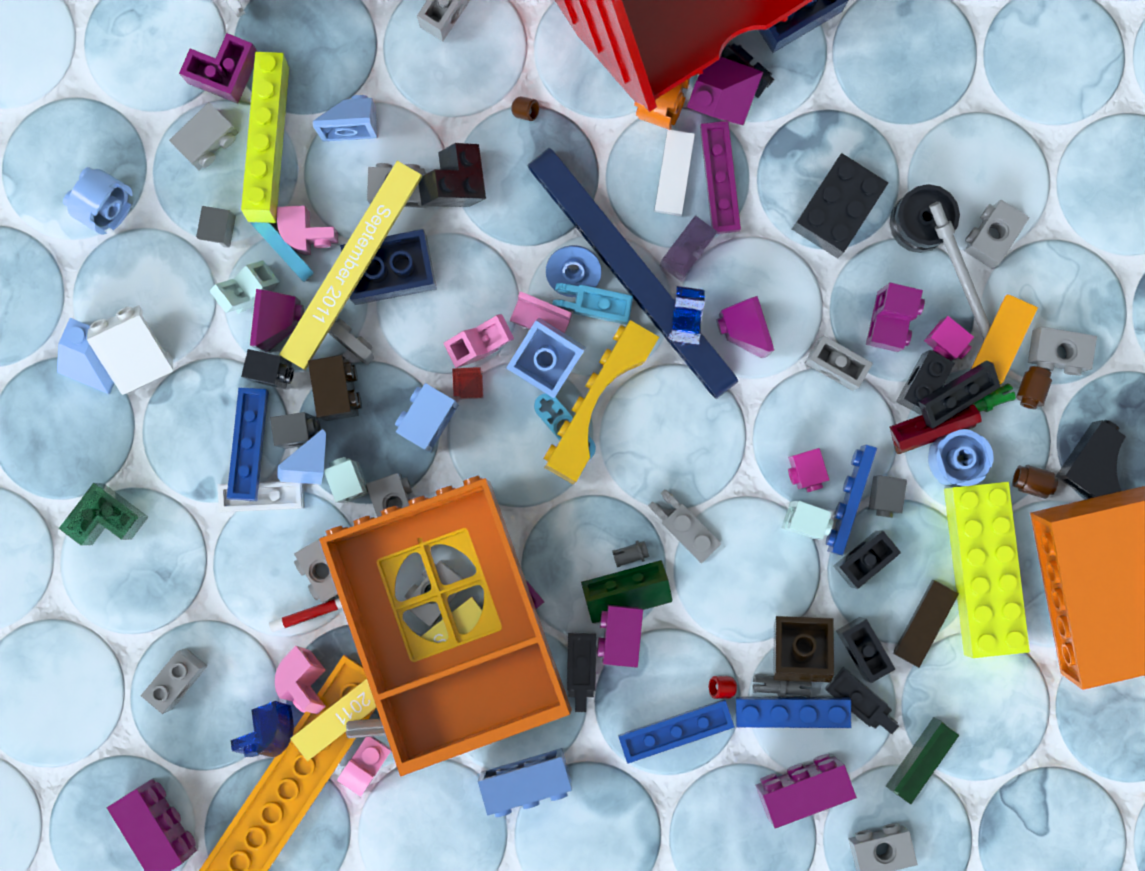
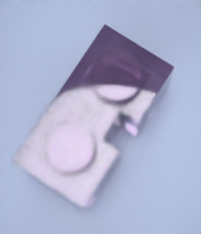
M695 215L662 258L660 266L682 282L698 259L694 256V253L697 252L702 256L714 240L717 231Z

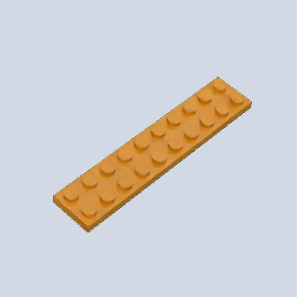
M345 654L342 656L317 694L326 707L319 714L307 711L304 713L199 871H268L356 740V738H348L346 732H344L307 761L290 738L367 679L362 665ZM376 708L361 720L370 719Z

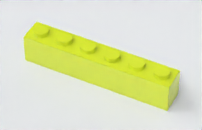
M255 52L241 210L248 222L276 223L289 78V66L284 53Z

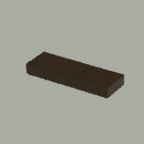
M932 580L893 654L920 668L959 593Z

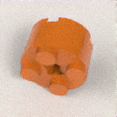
M690 78L656 99L657 108L650 112L644 105L635 102L634 106L638 107L636 116L640 120L671 130V125L676 124L686 97H683L684 93L682 90L683 88H689Z

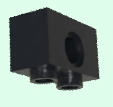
M248 349L241 377L253 383L286 390L287 384H291L293 380L294 368L291 367L292 362L282 356Z
M932 350L922 353L896 402L922 415L918 402L943 387L955 363Z
M875 531L833 567L851 588L859 589L901 554V552L884 531Z
M859 617L836 630L865 681L873 683L895 670L893 663L867 619Z

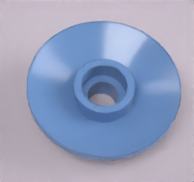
M569 245L556 250L550 256L546 264V278L554 290L557 283L596 288L601 278V265L597 256L589 249L578 245ZM577 265L579 268L576 270H571L569 266ZM559 293V294H561V295H563V296H567V297H576V295H568V294Z

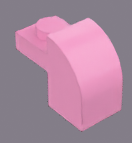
M306 206L277 207L278 231L283 240L296 252L311 255V244H314L315 248H329L331 243H338V232L334 227L310 228V211Z
M499 314L476 328L460 332L443 344L455 368L493 354L499 350L498 348L514 340V337L503 315Z
M295 646L283 658L276 670L275 689L280 699L292 701L301 712L305 713L307 711L319 714L326 706L312 689L311 685L326 669L311 650Z
M374 736L366 737L337 781L361 797L391 753V748Z

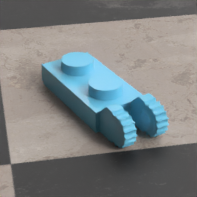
M556 284L555 291L562 294L576 295L575 303L553 300L552 305L573 312V314L625 325L628 324L633 296L584 285Z

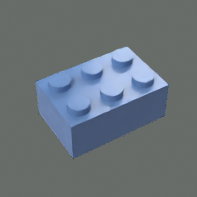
M562 748L482 771L478 779L487 816L495 814V817H502L512 813V808L523 806V809L533 808L540 804L539 800L549 797L551 801L560 800L568 796L567 792L572 791V781Z

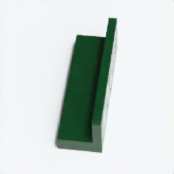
M662 560L581 582L592 623L601 622L602 611H607L608 605L638 607L645 610L673 601L669 580Z
M933 717L886 784V787L909 804H912L955 743L959 734L946 726L944 722Z

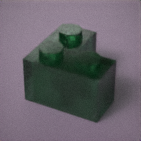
M93 483L58 529L81 546L93 545L105 528L121 540H129L135 536L148 519V516L106 484Z

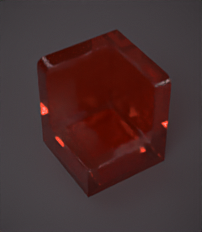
M481 367L452 368L453 396L456 400L484 398L483 371Z

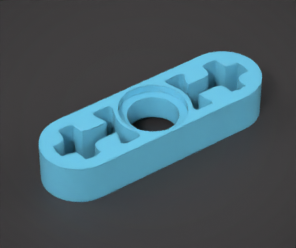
M250 222L303 282L314 274L311 268L283 240L270 223Z
M546 393L542 394L535 400V412L560 441L561 436L557 435V424L564 419L571 422L573 417L556 397L552 398ZM542 400L546 402L552 400L554 402L552 409L557 414L559 410H562L564 413L558 416L553 424L548 422L549 419L553 418L549 412H540L542 408L540 402ZM588 435V443L591 445L589 447L591 459L595 454L596 446Z

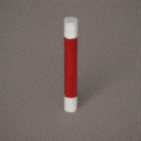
M336 598L268 623L270 631L273 633L342 609L340 599Z

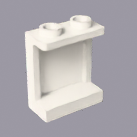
M140 305L134 308L130 306L118 311L116 316L108 320L100 319L90 325L87 333L88 343L122 395L174 371L173 358L168 351L164 352L143 318V310Z

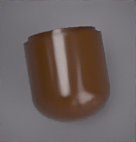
M522 96L517 97L511 105L512 114L518 119L534 121L539 113V103L536 99Z

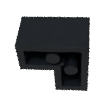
M454 143L438 152L440 170L434 169L423 175L418 183L421 206L470 207L485 200L486 193L479 144Z

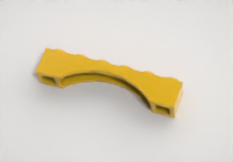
M631 320L626 327L623 325L619 326L613 337V340L617 341L612 351L608 348L606 349L599 361L603 365L598 374L593 372L585 387L589 388L585 398L579 396L571 411L575 412L571 422L564 421L557 435L561 436L557 446L551 444L543 458L547 461L545 469L571 484L577 482L590 459L588 427L592 411L599 396L615 378L641 366L646 361L659 339L657 335Z

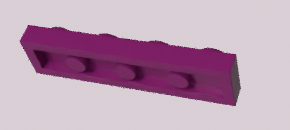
M729 122L702 123L700 125L712 235L740 232L741 226Z

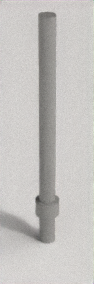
M935 202L929 206L937 225L935 230L939 239H943L984 340L991 326L953 235L955 229L952 222L947 220L941 203Z

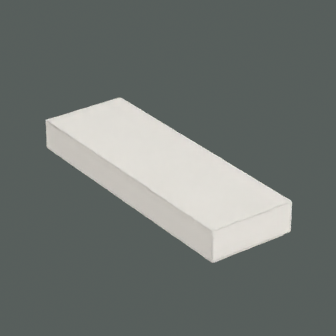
M667 130L654 212L682 216L694 133Z
M259 482L257 501L227 499L228 484H218L219 512L305 508L304 483Z

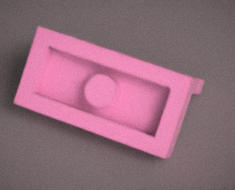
M520 292L510 322L530 330L534 322L540 317L565 333L572 318V313Z

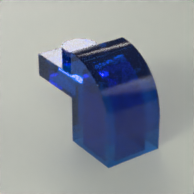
M682 286L676 287L669 332L670 341H676L678 344L685 346L691 344L699 345L705 290Z
M273 701L251 710L254 732L230 740L232 752L244 754V757L264 755L274 758L288 747L294 731L291 705Z

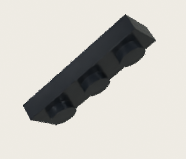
M986 360L920 400L918 403L926 426L932 429L1000 388L994 364Z

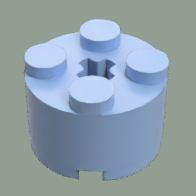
M87 167L80 173L79 180L73 189L66 193L63 203L68 207L71 217L95 232L104 235L107 234L105 230L108 228L116 229L126 218L131 204L127 202L128 194L132 196V190L129 186L105 171Z
M961 429L939 437L930 445L928 455L929 467L934 477L941 484L951 487L971 486L981 482L987 476L994 459L989 442L983 436L968 429ZM963 455L964 460L958 462L957 457Z

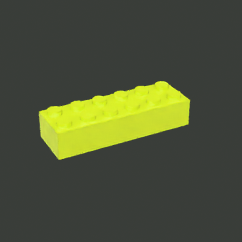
M1009 482L944 488L956 592L959 593L957 603L964 656L982 658L1029 653V640Z

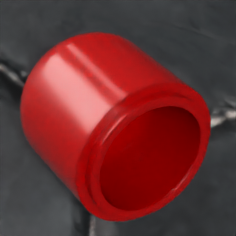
M713 676L709 681V693L713 699L733 698L737 692V683L730 676Z

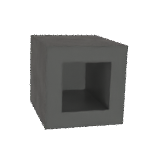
M881 475L873 476L868 509L876 510V516L893 518V513H902L907 480Z

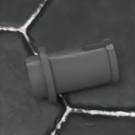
M637 540L636 544L612 550L617 568L638 560L644 562L645 558L649 557L645 541L639 542Z

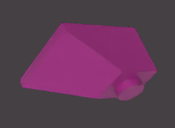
M720 56L718 61L705 68L703 74L698 76L687 108L714 118L744 125L763 71Z
M256 289L250 346L260 352L268 353L288 337L304 314V305L300 304L301 301L295 296Z
M758 296L721 310L719 313L720 318L716 319L720 334H725L727 341L760 358H765L774 351Z

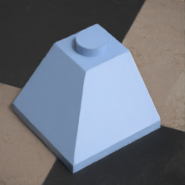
M366 95L352 96L351 99L341 101L313 121V127L323 142L377 138L375 103L372 98H368Z
M70 318L58 344L57 373L110 394L114 382L87 341V333L90 326Z

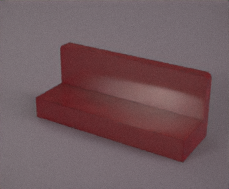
M972 404L933 429L926 426L923 415L889 426L894 449L897 454H901L935 442L939 437L961 429L969 430L974 428L977 423L982 422L980 412Z

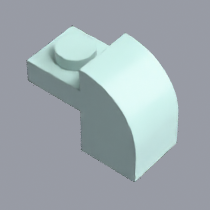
M264 260L246 265L234 279L215 284L210 292L226 313L236 310L239 314L254 306L256 289L272 291L280 281Z

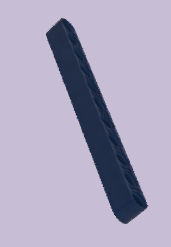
M548 148L531 161L527 166L533 176L627 292L633 296L635 302L715 399H718L739 381L733 371L551 148Z

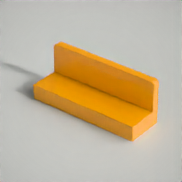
M1007 294L1000 305L971 369L986 360L992 362L1001 385L1038 307Z

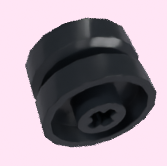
M926 184L915 187L897 202L891 212L889 224L892 236L900 246L908 251L922 253L932 251L943 243V239H939L935 230L937 225L929 207L935 202L941 203L947 220L952 222L955 230L957 229L960 212L958 203L950 192L941 186Z

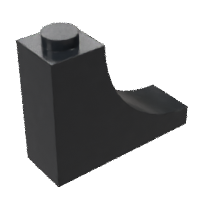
M1109 420L1092 422L1056 477L1087 499L1121 492L1117 476V459L1126 436L1119 432L1120 428L1115 423Z

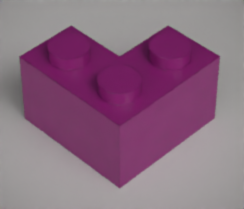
M226 33L216 58L190 48L179 74L187 84L238 104L254 68L255 52L258 51L253 43Z
M889 282L877 291L866 345L894 352L903 350L905 346L908 347L912 337V330H908L910 322L916 319L917 315L920 316L924 309L925 299L921 298L923 290Z
M608 605L607 611H602L600 628L606 629L604 631V638L598 637L597 654L598 657H602L604 665L638 668L643 618L642 608Z

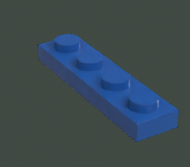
M238 387L227 499L257 501L269 393L267 389Z
M863 445L860 447V450L856 449L853 454L851 465H854L852 475L846 477L843 485V492H846L843 503L839 502L835 510L834 518L837 519L835 528L831 529L826 538L825 544L829 546L827 552L841 556L844 554L877 451L876 447Z
M736 697V727L851 728L850 697Z
M723 699L622 733L618 737L626 762L629 764L735 728L726 700Z

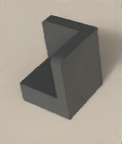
M202 206L196 234L197 239L219 243L223 247L230 248L236 216L230 210Z

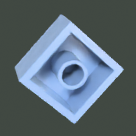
M539 317L534 322L506 369L552 398H555L586 347Z
M425 383L422 388L419 386L416 388L410 398L413 404L408 412L403 411L400 414L395 425L398 427L396 433L431 453L459 405L452 398Z

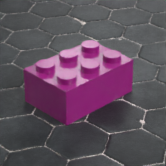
M824 754L814 758V763L803 766V764H797L789 767L786 774L778 777L776 774H771L761 778V783L755 786L766 816L775 829L856 799L857 796L845 765L835 756L830 757L829 754Z
M154 779L144 783L106 808L144 871H172L197 851L195 848L196 842L189 831L185 832L180 823V814L174 807H170L165 799L166 792L160 783H156Z

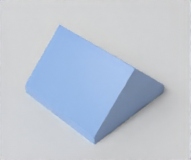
M323 429L278 465L277 478L281 482L322 483L326 432Z

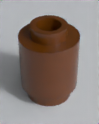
M1030 366L1029 370L1024 373L1016 396L1021 401V406L1033 410L1044 406L1052 383L1050 378L1052 373L1049 370L1038 366Z
M1019 465L1015 470L1012 486L1018 488L1020 492L1047 499L1049 495H1054L1056 492L1058 480L1055 479L1054 472L1030 465L1025 467Z

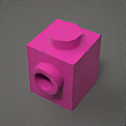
M946 316L938 322L924 342L933 348L932 351L952 361L957 358L962 359L970 351L972 346L969 343L974 336L949 316Z
M820 448L788 457L791 468L788 469L789 477L793 485L797 484L798 489L806 487L807 492L823 488L822 482L829 481Z

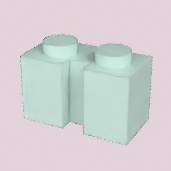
M342 457L330 462V468L324 470L335 502L346 503L369 494L359 462Z
M793 501L789 504L781 528L811 539L823 540L824 535H829L833 525V520L830 519L832 512L801 501Z

